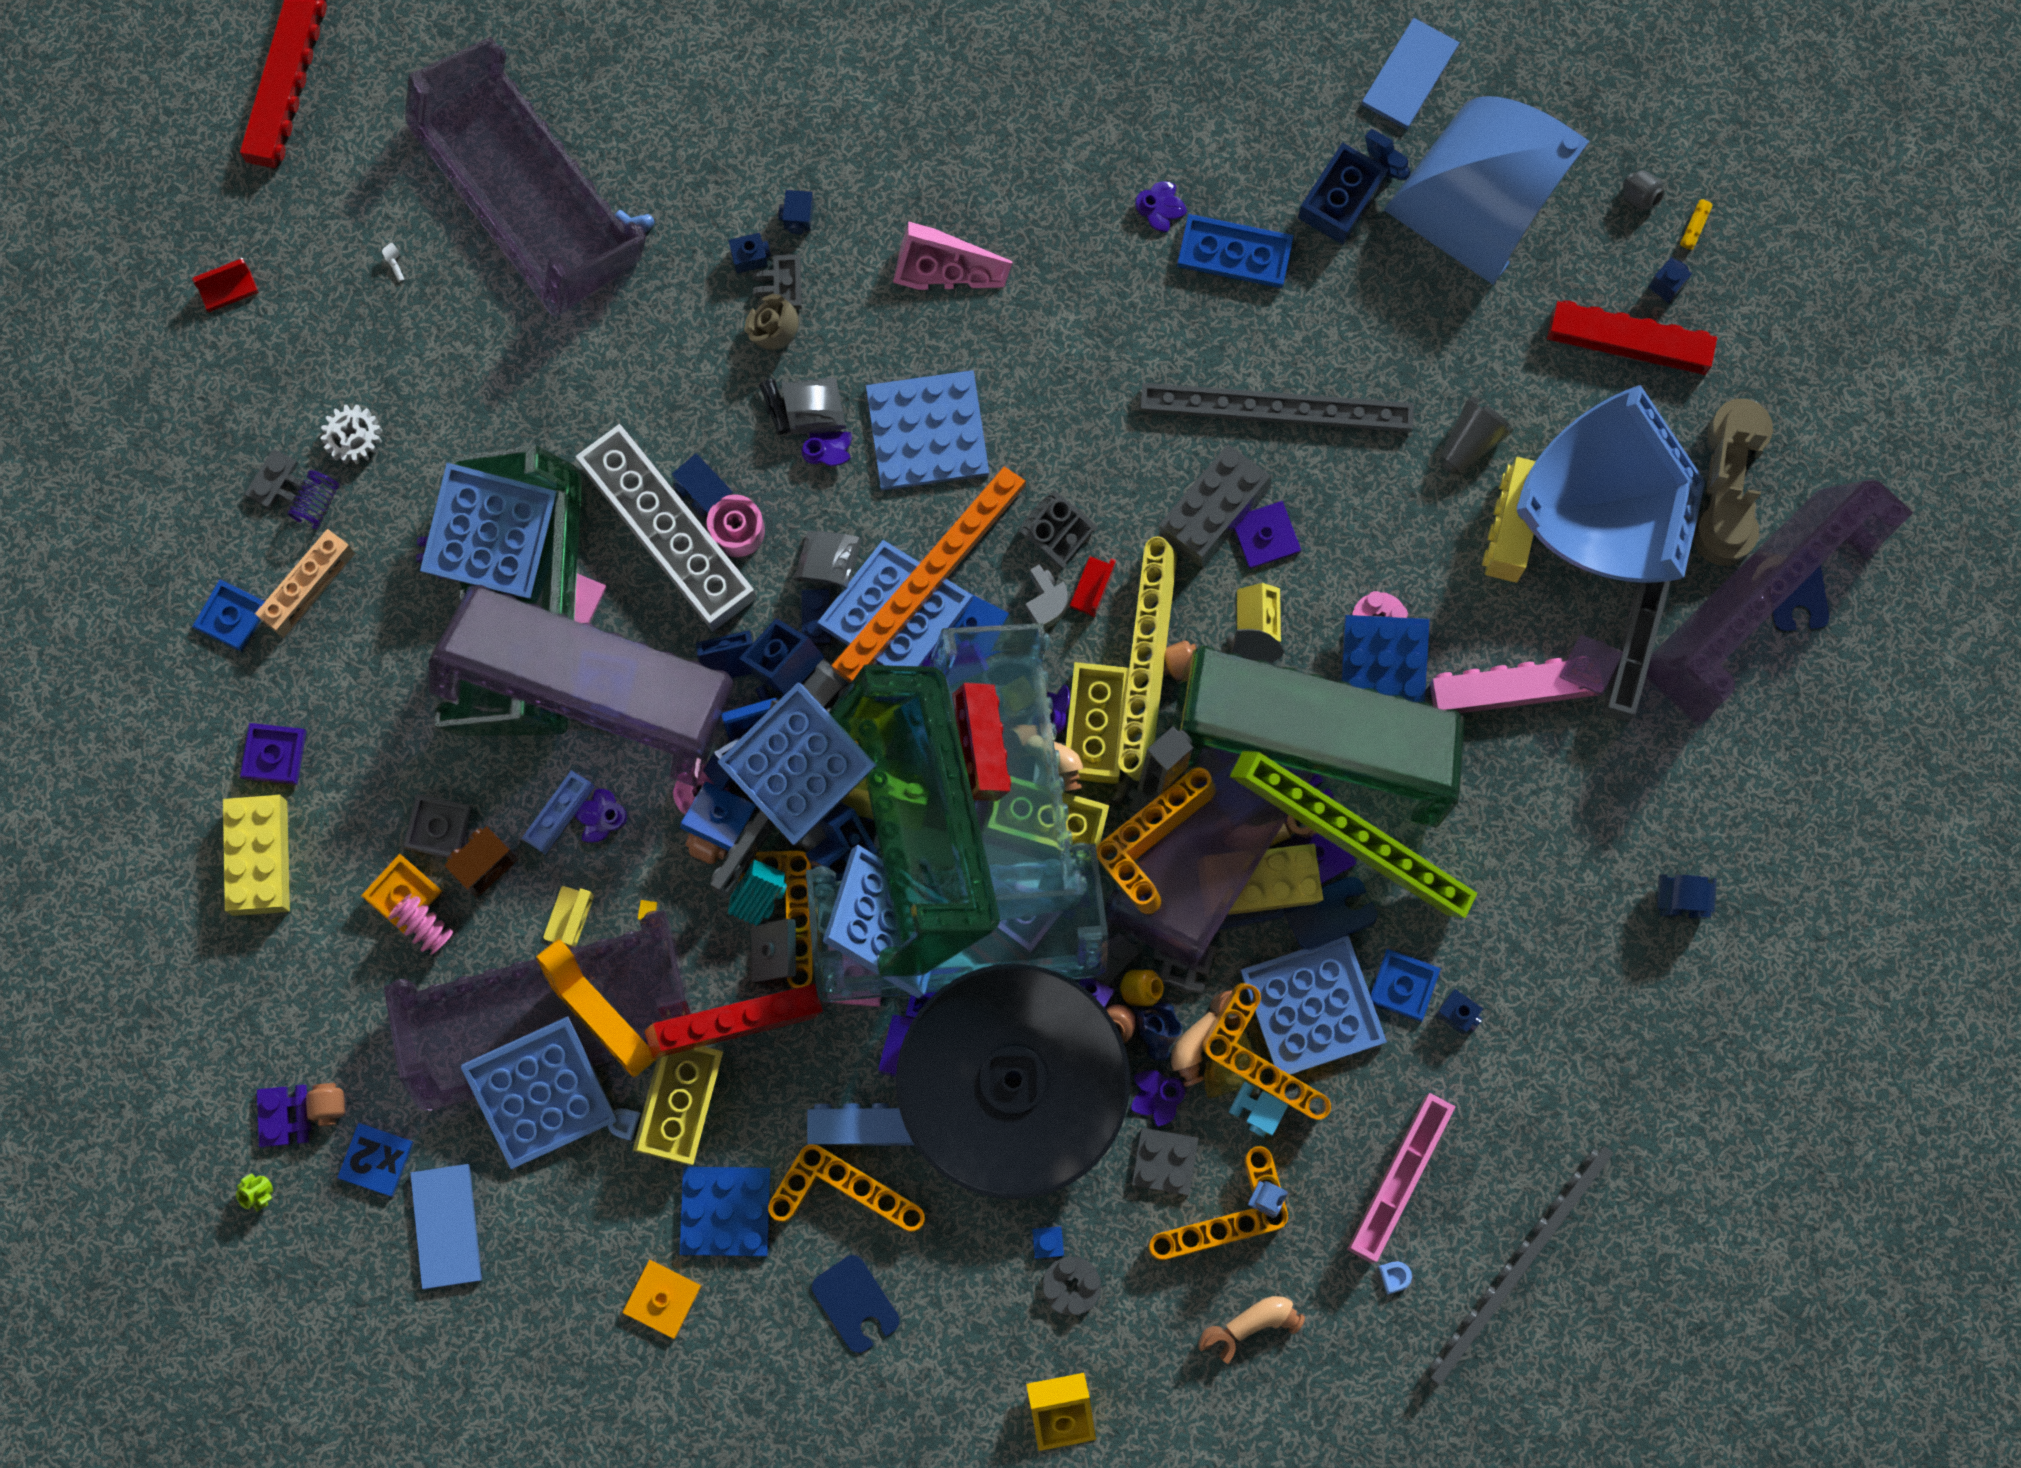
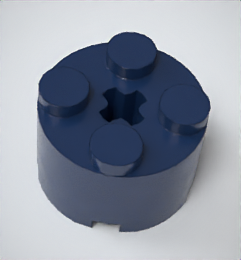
M1668 874L1659 875L1657 909L1660 910V916L1677 917L1682 916V912H1688V918H1711V914L1715 913L1717 879H1708V877L1676 874L1675 878L1668 877Z

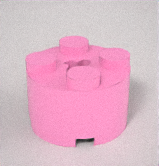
M742 495L725 496L721 501L713 505L708 512L707 528L709 534L727 556H747L754 553L761 545L765 534L762 514L748 497ZM735 523H740L737 529H732L735 527Z

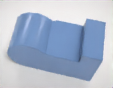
M1259 1181L1249 1200L1248 1206L1275 1218L1288 1192L1270 1182L1265 1181L1263 1183Z

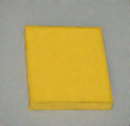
M641 900L638 919L654 921L657 902Z

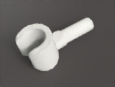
M390 243L383 248L382 253L392 267L398 282L404 280V277L395 261L401 253L393 243Z

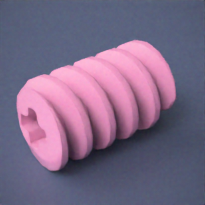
M411 893L395 906L388 919L391 920L399 917L400 919L396 927L399 928L407 925L408 927L404 935L407 936L415 933L416 935L412 942L416 944L423 941L424 943L420 950L424 952L431 949L430 954H433L445 944L453 931L450 928L442 931L445 923L442 920L434 923L437 915L434 912L426 915L429 907L426 904L418 907L421 899L418 896L410 899Z

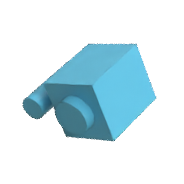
M1244 1082L1229 1113L1239 1117L1243 1108L1251 1111L1246 1120V1123L1251 1125L1249 1130L1263 1138L1266 1133L1272 1136L1289 1104L1265 1091L1260 1093L1256 1101L1249 1097L1254 1086Z

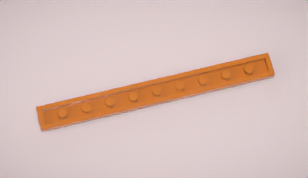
M1004 466L831 665L832 670L852 685H855L1026 487V480Z

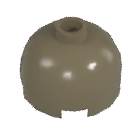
M771 294L762 298L765 302L757 310L753 308L750 310L745 321L744 330L749 335V339L757 346L768 350H778L788 345L795 338L799 327V318L796 309L791 303L779 294Z

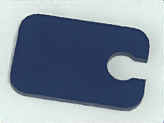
M1812 549L1777 551L1768 554L1765 559V567L1773 617L1777 628L1782 631L1797 630L1796 622L1792 618V610L1797 606H1804L1809 610L1810 629L1826 626L1829 621V611L1818 553Z
M1351 876L1322 887L1323 901L1317 904L1283 909L1284 916L1300 947L1307 950L1315 949L1367 928L1377 921V910L1373 902L1365 904L1363 908L1356 911L1350 910L1345 904L1350 896H1360L1366 893V889L1359 878Z
M856 1255L847 1256L814 1279L812 1283L814 1295L852 1351L861 1353L873 1346L870 1338L866 1337L861 1331V1324L865 1318H877L880 1321L881 1330L885 1336H888L898 1328L900 1318L860 1257Z

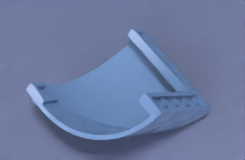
M1492 96L1472 99L1466 102L1412 171L1409 178H1407L1386 205L1384 211L1494 285L1510 263L1508 259L1524 233L1564 175L1588 146L1589 140L1552 116L1524 103Z
M1639 385L1599 403L1578 417L1554 438L1536 460L1525 480L1517 504V513L1548 549L1570 564L1585 571L1628 582L1672 581L1682 579L1685 576L1705 481L1642 386Z

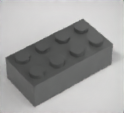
M1227 444L1160 522L1159 536L1203 568L1233 533L1242 519L1271 488V475Z

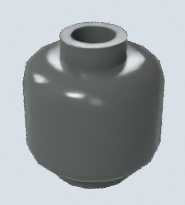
M1644 170L1628 175L1623 183L1625 200L1640 210L1653 209L1658 206L1665 193L1662 181Z

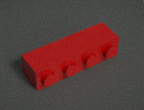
M963 683L952 693L967 800L999 801L1010 792L1011 778L1008 775L1006 764L1007 751L1004 748L1002 737L1003 724L1000 721L998 710L999 698L996 695L995 685Z

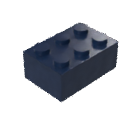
M1342 142L1301 204L1298 219L1344 245L1384 184L1388 168Z

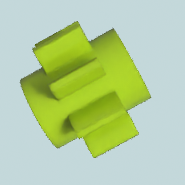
M251 1173L241 1179V1183L237 1185L236 1198L245 1209L254 1207L258 1212L268 1206V1201L272 1200L273 1187L271 1182L264 1176L255 1178Z

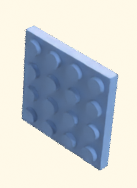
M974 370L866 385L881 490L989 475Z
M446 463L420 572L530 599L556 491Z
M882 540L848 583V587L843 589L817 622L818 627L849 646L920 562ZM946 579L877 658L878 665L898 678H904L907 682H910L923 666L924 660L929 658L930 653L937 648L971 604L973 595Z
M797 683L717 761L793 845H797L877 767L874 761L801 683Z
M857 845L851 850L823 942L916 998H920L925 994L951 901Z
M1348 935L1315 949H1302L1240 970L1243 982L1255 986L1261 994L1260 1003L1254 1013L1271 1062L1274 1066L1290 1075L1387 1043ZM1246 989L1251 1002L1253 993L1250 989Z
M565 1017L461 1065V1069L511 1169L617 1121V1116L569 1017Z

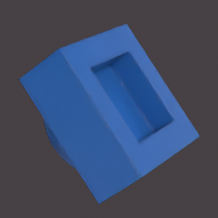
M1061 1226L1032 1229L1035 1259L1064 1256Z

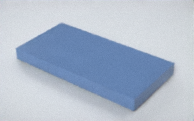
M1413 18L1364 97L1361 105L1408 130L1460 42Z
M464 1164L410 1172L422 1289L482 1281L470 1165Z

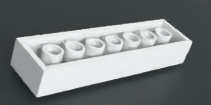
M620 424L576 456L581 469L712 632L757 599L751 585Z

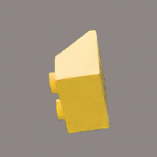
M1084 1373L1026 1384L1038 1451L1096 1440L1090 1397Z

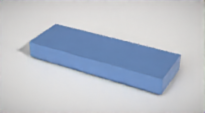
M571 770L521 839L546 855L595 786Z

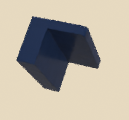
M750 630L696 642L698 659L706 684L752 674L739 659L753 644Z

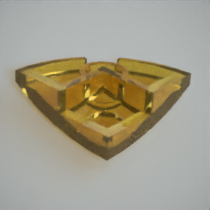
M1243 1031L1237 1044L1254 1053L1245 1031ZM1221 1039L1214 1046L1215 1054L1221 1053L1224 1049V1043ZM1240 1054L1236 1057L1235 1066L1237 1069L1242 1064H1244L1243 1068L1248 1065V1056ZM1213 1059L1211 1063H1206L1205 1088L1209 1099L1240 1090L1244 1082L1255 1085L1242 1076L1239 1077L1238 1074ZM1262 1072L1260 1073L1261 1082L1265 1081Z

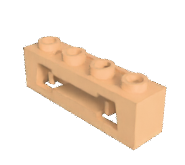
M327 529L255 614L263 623L284 638L355 555L354 551L346 542ZM340 559L341 561H340V562L337 564V566L334 568V565H335V564L338 562V560Z

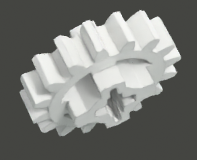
M344 405V411L341 413L339 410L334 409L336 416L334 418L326 416L329 425L321 426L322 431L326 433V435L321 436L322 442L326 444L324 446L325 450L328 453H332V457L336 461L341 457L344 464H348L350 459H353L355 464H359V458L362 456L365 460H369L367 453L369 451L376 453L377 449L374 444L382 442L381 438L377 436V434L382 433V429L377 425L379 422L377 418L371 416V412L367 408L361 412L359 405H355L353 410H350L348 405ZM362 421L368 425L369 431H366L365 428H361ZM334 438L341 440V448L335 444Z

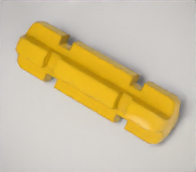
M1704 199L1699 200L1680 242L1682 247L1689 250L1694 249L1708 218L1707 216L1713 207L1711 202Z

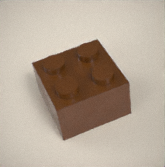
M487 826L483 830L479 828L474 831L468 838L470 842L462 849H455L447 857L448 862L444 865L476 899L518 861L510 849Z

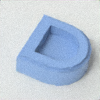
M624 1108L615 1110L617 1121L608 1125L609 1130L619 1138L632 1141L641 1113Z
M1397 1261L1378 1266L1387 1295L1401 1291L1411 1283L1412 1274L1406 1264Z

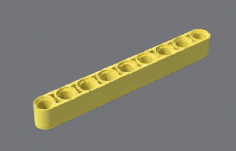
M1158 536L1149 539L1144 548L1118 756L1120 769L1136 781L1140 780L1146 751L1155 743L1165 662L1164 655L1167 645L1177 562L1175 549L1164 538ZM1161 550H1164L1162 555L1157 556ZM1161 575V578L1159 579V581H1157V582L1154 583V580L1156 579V577H1158V576ZM1158 601V604L1156 605V607H1154L1153 609H1151V606L1153 605V603H1155V602ZM1155 628L1152 634L1147 635L1150 629ZM1152 654L1151 658L1144 662L1146 656ZM1149 680L1148 684L1144 688H1141L1143 682ZM1142 707H1145L1144 712L1140 715H1137L1138 711ZM1142 733L1141 738L1134 742L1136 736ZM1139 760L1138 765L1131 769L1132 764Z

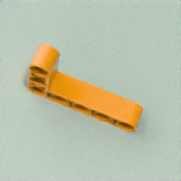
M1199 767L1190 770L1097 846L1096 856L1104 870L1136 908L1144 914L1156 912L1161 906V897L1154 884L1134 861L1213 798L1216 786L1210 773L1205 768ZM1201 781L1207 782L1204 787L1195 788L1197 783ZM1184 799L1181 805L1173 806L1176 800ZM1162 817L1159 823L1150 824L1154 818ZM1140 835L1137 841L1128 842L1131 836ZM1117 853L1114 859L1106 860L1109 854ZM1135 873L1132 879L1128 881L1123 880L1126 874ZM1152 893L1148 900L1140 901L1144 894Z
M802 851L757 852L753 859L764 864L771 860L778 863L777 869L785 872L784 881L787 884L786 919H794L800 915L808 919L807 924L803 928H796V945L802 943L808 947L805 955L801 957L796 956V973H807L808 980L803 985L793 983V977L787 978V981L792 989L812 985L814 982L813 931L810 928L813 923V867L807 859L806 853ZM796 860H803L807 863V866L802 872H795L791 869L792 864ZM745 873L741 875L738 881H740L743 878V875H745ZM796 888H804L807 890V895L802 900H795L792 898L793 891Z
M559 938L535 957L548 984L556 995L632 1077L635 1078L657 1060V1058L652 1059L649 1046L587 981L574 955Z
M1247 983L1236 985L1204 1038L1202 1044L1204 1053L1214 1061L1316 1120L1327 1117L1331 1111V1103L1325 1095L1237 1044L1260 1003L1261 994L1253 985ZM1244 989H1250L1253 993V999L1249 1004L1243 1005L1239 1000L1240 992ZM1230 1014H1236L1239 1022L1234 1029H1227L1225 1027V1018ZM1215 1039H1221L1224 1043V1049L1219 1054H1212L1210 1051V1044ZM1240 1054H1246L1249 1058L1248 1065L1243 1069H1237L1235 1066V1059ZM1270 1068L1273 1071V1079L1267 1084L1261 1083L1260 1073L1264 1069ZM1290 1083H1295L1298 1087V1093L1293 1098L1285 1096V1087ZM1315 1098H1321L1323 1102L1322 1109L1317 1113H1312L1309 1108L1310 1102Z
M809 1144L800 1151L768 1205V1211L776 1221L781 1223L790 1221L797 1213L817 1178H820L907 1232H917L925 1223V1215L919 1206L815 1144ZM811 1151H817L821 1155L820 1162L815 1166H809L805 1162L806 1155ZM835 1166H841L845 1169V1177L840 1181H833L830 1178V1171ZM795 1176H802L805 1179V1187L800 1191H793L790 1188V1181ZM860 1181H866L870 1184V1191L865 1196H858L854 1192L855 1185ZM884 1196H891L895 1199V1206L890 1211H883L879 1208V1201ZM780 1201H786L790 1205V1211L784 1217H779L775 1214V1206ZM916 1211L920 1215V1221L916 1226L910 1227L904 1223V1216L907 1212Z
M1262 1146L1252 1148L1244 1159L1252 1193L1259 1181H1267L1281 1188L1270 1151ZM1260 1153L1265 1157L1266 1163L1263 1168H1256L1252 1165V1154ZM1285 1201L1279 1211L1281 1222L1278 1225L1270 1224L1267 1221L1266 1214L1252 1208L1158 1233L1150 1240L1148 1251L1156 1260H1168L1277 1231L1284 1227L1288 1220ZM1241 1217H1248L1252 1220L1254 1227L1251 1232L1245 1233L1240 1230L1238 1222ZM1220 1224L1224 1227L1226 1234L1222 1240H1216L1211 1236L1210 1229L1212 1225ZM1191 1231L1196 1234L1198 1242L1195 1247L1189 1248L1183 1244L1182 1236L1185 1232ZM1164 1239L1169 1243L1170 1249L1167 1254L1160 1255L1155 1252L1154 1243L1156 1240Z

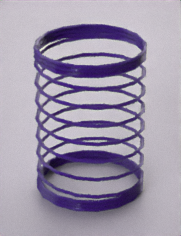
M309 470L306 477L315 483L304 480L305 484L316 490L318 489L306 482L318 487L323 482L334 491L340 487L332 478L313 470ZM314 475L321 477L334 485L330 486L324 481L315 477ZM303 485L301 486L302 489H304L305 491H307V492H309V493H311V494H313V495H315V494L312 493V492H310V491H308V490H306L305 488H308V489H310V490H312V491H314V492L320 494V495L323 496L324 498H326V497H325L324 495H322L321 493H319V492H317V491H315V490H313V489H311V488H309V487H307V486H303ZM320 487L321 489L329 493L332 496V499H334L333 495L336 494V491L335 493H330L324 488ZM298 491L299 494H301L302 496H304V497H306V498H308V499H310V500H312V499L309 498V497H307V496H305V495H303L302 493H305V494H307V495H309V496H311V497L317 499V500L320 501L321 503H323V502H322L321 500H319L318 498H316V497H314V496H312V495H310V494H308V493H306V492ZM295 496L296 499H298L299 501L303 502L304 504L310 505V504L305 503L304 501L300 500L299 498L304 499V500H306V501L312 503L313 505H315V506H317L319 509H321L324 513H325L324 510H328V506H327V505H330V504H325V503H323V504L327 507V509H322V508H320L318 505L314 504L313 502H311V501H309V500H307V499H305V498H302V497H299V496ZM296 501L293 502L296 506H298L299 508H301V509H303V510L308 511L307 509H304V508L300 507V506L297 505L296 503H298V504H300V505H303V506L309 508L310 510L314 511L316 514H318V515L322 518V520H323V517H322V516L326 515V513H325V514H319V513H317L315 510H313V509H311L310 507H308V506H306V505H304V504H301V503H299V502H296ZM290 507L292 510H288V516L297 522H302V519L297 517L300 516L315 524L312 528L318 529L320 527L319 521L322 520H318L295 507Z

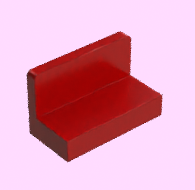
M243 259L233 261L192 278L208 313L259 293L252 273Z
M1089 557L1071 601L1070 608L1096 617L1115 570V559L1111 558L1110 562L1107 563L1094 557Z

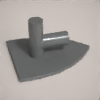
M1236 629L1235 635L1230 634L1226 638V642L1232 648L1224 679H1241L1255 675L1278 660L1285 651L1281 644L1269 633L1256 629Z

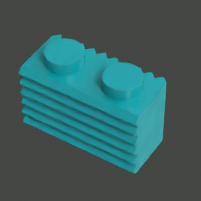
M753 859L740 883H738L733 894H731L728 914L738 917L740 920L743 919L745 922L748 921L755 926L760 924L763 917L768 919L774 909V900L776 898L780 900L785 893L787 884L784 883L785 872Z

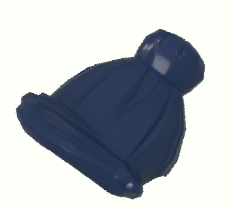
M1157 1002L1153 1006L1132 1007V1012L1137 1017L1140 1037L1148 1045L1147 1054L1153 1060H1167L1170 1056L1169 1047L1181 1035L1182 1025L1173 1011L1174 1006L1168 1003Z

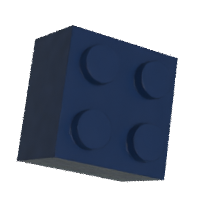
M776 618L739 659L756 679L784 696L797 683H802L824 659V656L809 637Z

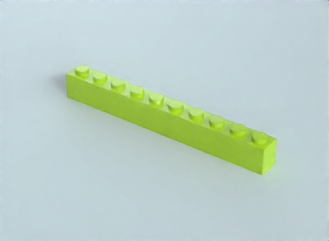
M1242 751L1230 775L1232 779L1445 915L1466 918L1478 894L1477 892L1260 752Z

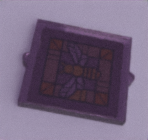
M1580 634L1559 677L1578 685L1579 689L1585 688L1603 695L1623 655V651L1606 645L1603 640L1596 641Z

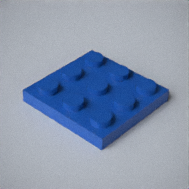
M1345 615L1340 698L1425 702L1430 619Z
M683 1167L680 1255L768 1256V1205L770 1203L771 1168Z

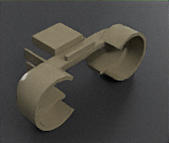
M1733 399L1724 403L1712 417L1707 429L1708 441L1713 451L1715 450L1714 455L1712 454L1710 459L1706 494L1711 495L1709 508L1697 521L1693 536L1694 544L1699 554L1708 562L1719 566H1731L1741 562L1756 546L1759 538V524L1754 516L1756 503L1754 502L1761 495V492L1748 490L1743 497L1742 494L1748 450H1755L1753 454L1755 458L1761 457L1764 448L1770 442L1773 434V424L1767 410L1759 403L1749 399Z

